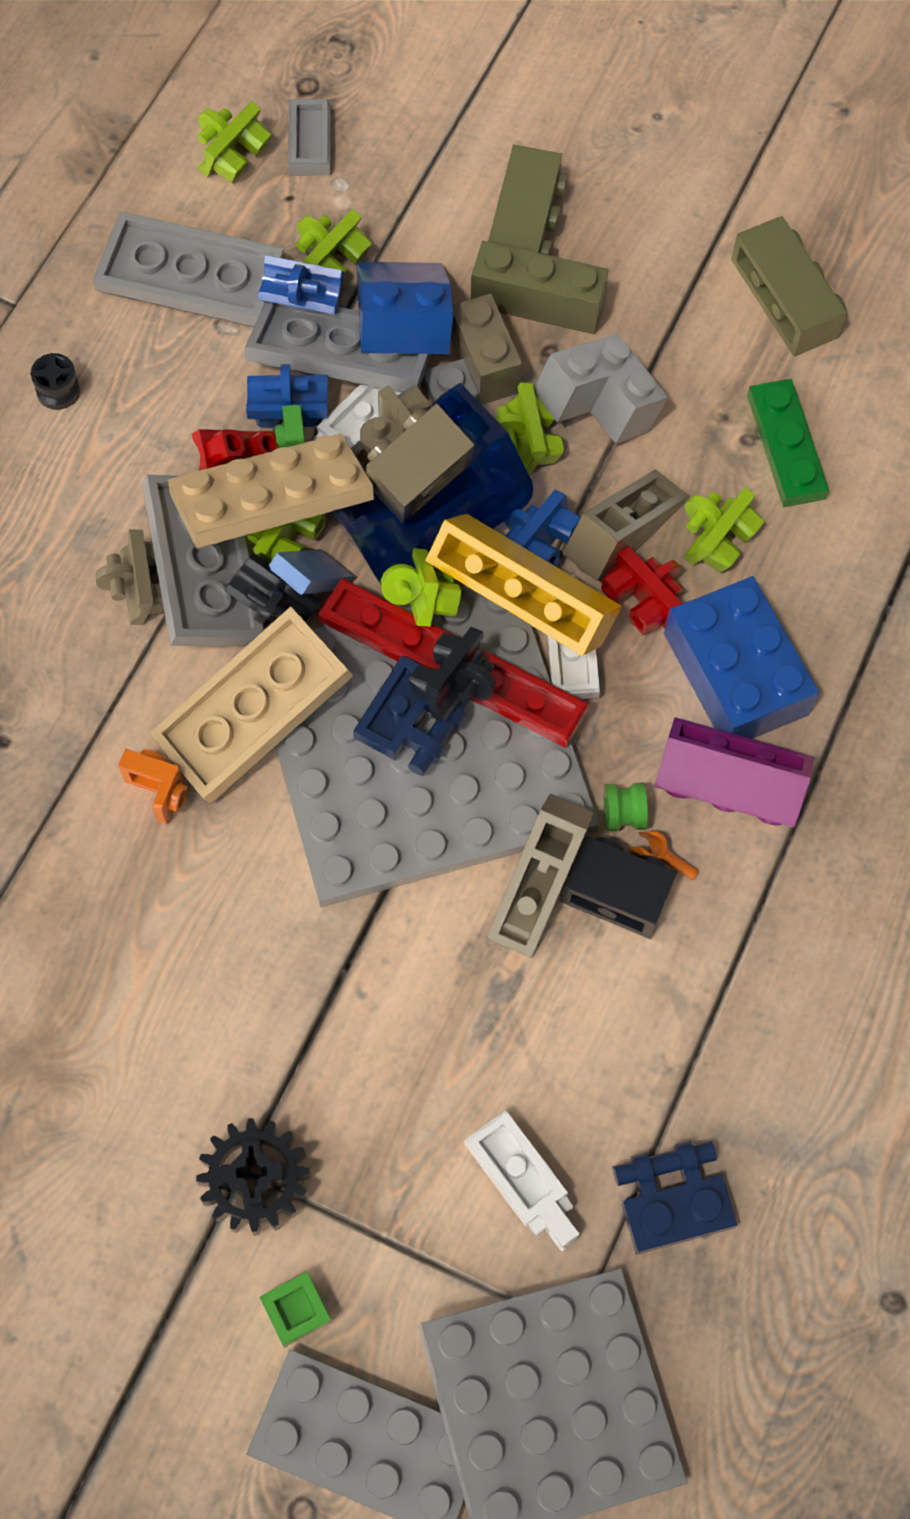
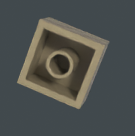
M437 403L427 412L423 408L415 411L403 423L402 427L405 431L393 442L388 438L384 439L367 456L370 462L366 465V473L373 484V492L402 524H405L471 464L475 445Z

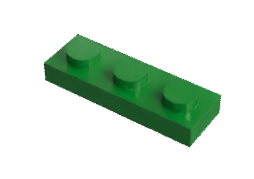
M792 378L750 386L747 397L783 508L826 500L829 489Z

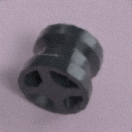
M58 353L43 355L34 362L30 375L39 402L53 410H61L73 405L80 394L73 362L68 357Z

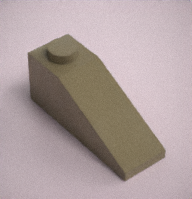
M655 469L584 512L562 554L575 563L583 573L598 581L616 566L617 555L628 545L634 552L638 550L686 503L689 495Z
M551 793L549 794L533 826L487 935V939L532 958L595 812Z

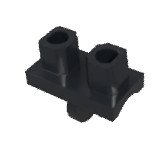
M252 552L229 581L224 591L255 611L253 619L260 624H263L266 620L273 623L289 607H292L306 622L319 607L321 599L313 594L300 595L269 567L271 559L262 553L256 555Z
M470 627L463 637L443 633L433 649L434 661L441 665L438 670L425 665H418L410 675L409 683L412 695L429 703L432 718L445 722L460 700L464 703H469L473 697L487 700L495 692L497 684L491 675L494 665L488 661L480 647V642L484 638L482 630Z

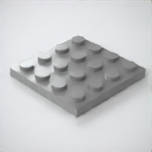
M621 1269L426 1321L418 1326L469 1519H574L687 1484Z

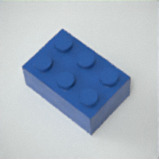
M754 576L669 610L664 636L715 729L754 739L809 716L819 691Z

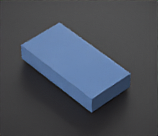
M322 549L276 553L269 564L271 570L300 595L334 591L341 578L349 582L354 578L351 573Z

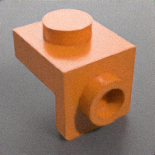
M125 748L118 764L125 783L157 793L152 808L157 821L168 824L173 811L179 813L182 809L188 792V786L185 785L180 767L168 763L166 757L155 751L142 749L138 753Z

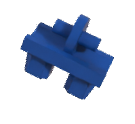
M265 255L263 279L258 300L336 315L344 271Z
M281 364L280 375L247 376V419H255L259 427H275V425L279 424L281 419H283L282 406L300 405L303 427H317L322 422V418H328L327 375H291V365Z
M555 489L540 508L530 505L525 512L517 508L510 509L504 516V522L509 528V532L505 537L557 567L560 561L559 550L551 546L556 538L567 544L581 517L568 509L566 495Z

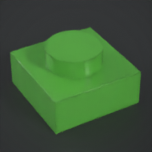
M300 405L282 406L283 424L275 425L278 448L304 443Z
M308 1272L260 1296L262 1304L284 1348L332 1322Z

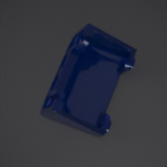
M461 383L442 394L435 400L432 407L437 403L475 445L471 464L466 470L405 524L398 520L374 492V500L329 512L380 584L383 573L394 565L406 564L416 570L412 557L413 548L427 549L429 554L444 520L468 514L494 529L510 518V514L515 510H522L532 498L534 490L532 480L509 433Z

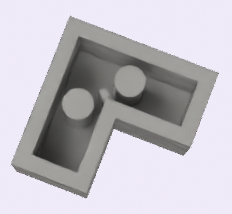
M618 333L551 353L534 386L536 396L556 422L591 412L615 444L648 433L669 398Z

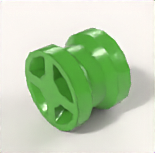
M644 782L633 783L629 788H619L616 784H604L603 807L606 831H618L621 826H632L635 830H646L648 805Z

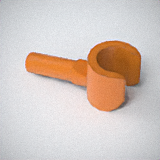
M657 831L638 833L648 840L649 851L641 847H630L632 855L640 858L642 856L658 858L689 879L693 880L698 870L667 849V841L662 833Z

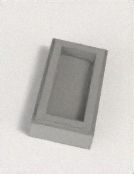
M289 99V176L331 175L330 99Z

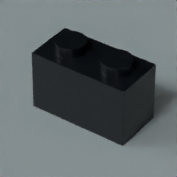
M585 835L564 883L560 902L651 939L677 872L669 870L668 865L658 858L652 856H642L640 858L625 852L620 844L605 837L593 839Z

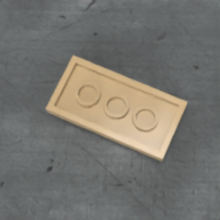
M342 433L322 436L306 443L277 448L272 452L246 459H236L227 464L201 471H191L185 475L167 479L170 496L196 549L374 500L373 484Z
M289 607L149 734L172 762L180 767L182 774L201 797L211 804L349 681L353 675L295 610Z

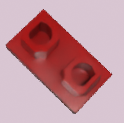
M198 429L192 433L193 442L198 447L200 453L199 471L227 464L236 459H246L272 452L278 448L276 434L273 431Z
M628 545L618 553L616 566L603 578L601 590L609 599L616 603H619L630 594L640 602L630 610L629 618L635 628L642 635H645L660 626L665 629L669 610L683 604L677 597L684 589L676 581L682 568L675 560L661 565L654 557L649 558L644 563Z

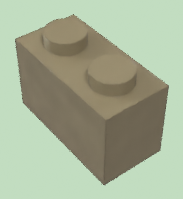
M492 294L452 305L451 342L459 360L464 359L478 392L479 406L518 394L517 387L521 382L522 361Z

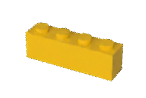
M468 514L444 520L425 560L581 656L602 646L622 608L618 603Z

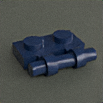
M402 655L353 730L354 739L393 760L397 759L404 746L413 749L416 753L409 762L408 768L414 773L424 776L431 763H437L445 751L443 744L453 728L458 729L466 718L467 714L464 710L469 703H464L460 700L445 722L436 720L428 734L416 729L426 711L431 712L429 703L412 695L409 677L420 664Z
M691 1141L675 1144V1150L650 1157L645 1152L631 1156V1162L612 1166L617 1186L636 1182L639 1191V1197L624 1200L621 1204L636 1255L728 1231L738 1226L723 1176L718 1175L702 1180L699 1171V1165L717 1161L712 1141L693 1145ZM680 1170L684 1185L657 1191L654 1177Z

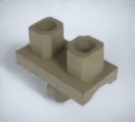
M390 385L378 391L379 417L367 420L360 429V442L368 453L384 439L388 438L393 442L405 431L402 427L403 423L415 411L423 408L427 412L430 409L428 400L417 386H413L399 395H396Z
M129 529V544L121 548L120 555L109 554L106 557L107 565L99 568L95 573L96 585L103 590L111 591V597L115 601L123 600L126 597L130 625H144L148 614L164 613L159 582H150L149 573H158L153 544L150 541H144L143 530Z

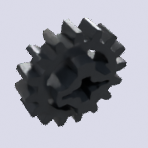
M248 1118L246 1131L240 1133L236 1126L231 1123L227 1125L230 1136L227 1140L223 1141L214 1135L211 1137L210 1140L216 1150L214 1155L201 1154L199 1157L200 1162L209 1170L208 1172L196 1175V1182L200 1186L210 1187V1190L206 1191L200 1199L204 1206L217 1203L218 1206L212 1214L213 1219L219 1223L227 1216L231 1217L230 1229L234 1233L239 1232L243 1223H249L253 1235L258 1236L261 1230V1223L266 1221L276 1231L280 1229L278 1216L284 1212L292 1218H295L297 1215L296 1209L291 1203L294 1198L307 1199V1190L298 1185V1182L311 1178L310 1169L297 1166L306 1157L303 1147L290 1150L295 1139L293 1133L287 1131L280 1137H277V1127L274 1121L270 1120L265 1126L264 1131H260L257 1129L254 1118ZM263 1145H267L279 1152L286 1163L271 1161L264 1155ZM242 1147V1152L231 1164H224L232 1152ZM253 1156L261 1174L267 1175L258 1178L257 1187H255V1197L246 1180L241 1178L249 1176L250 1167H253ZM285 1188L282 1195L273 1204L266 1207L265 1201L276 1189ZM221 1190L237 1192L243 1198L244 1210L229 1203L222 1195Z

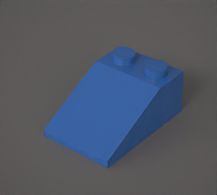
M356 261L361 353L449 354L453 306L450 282L442 263Z

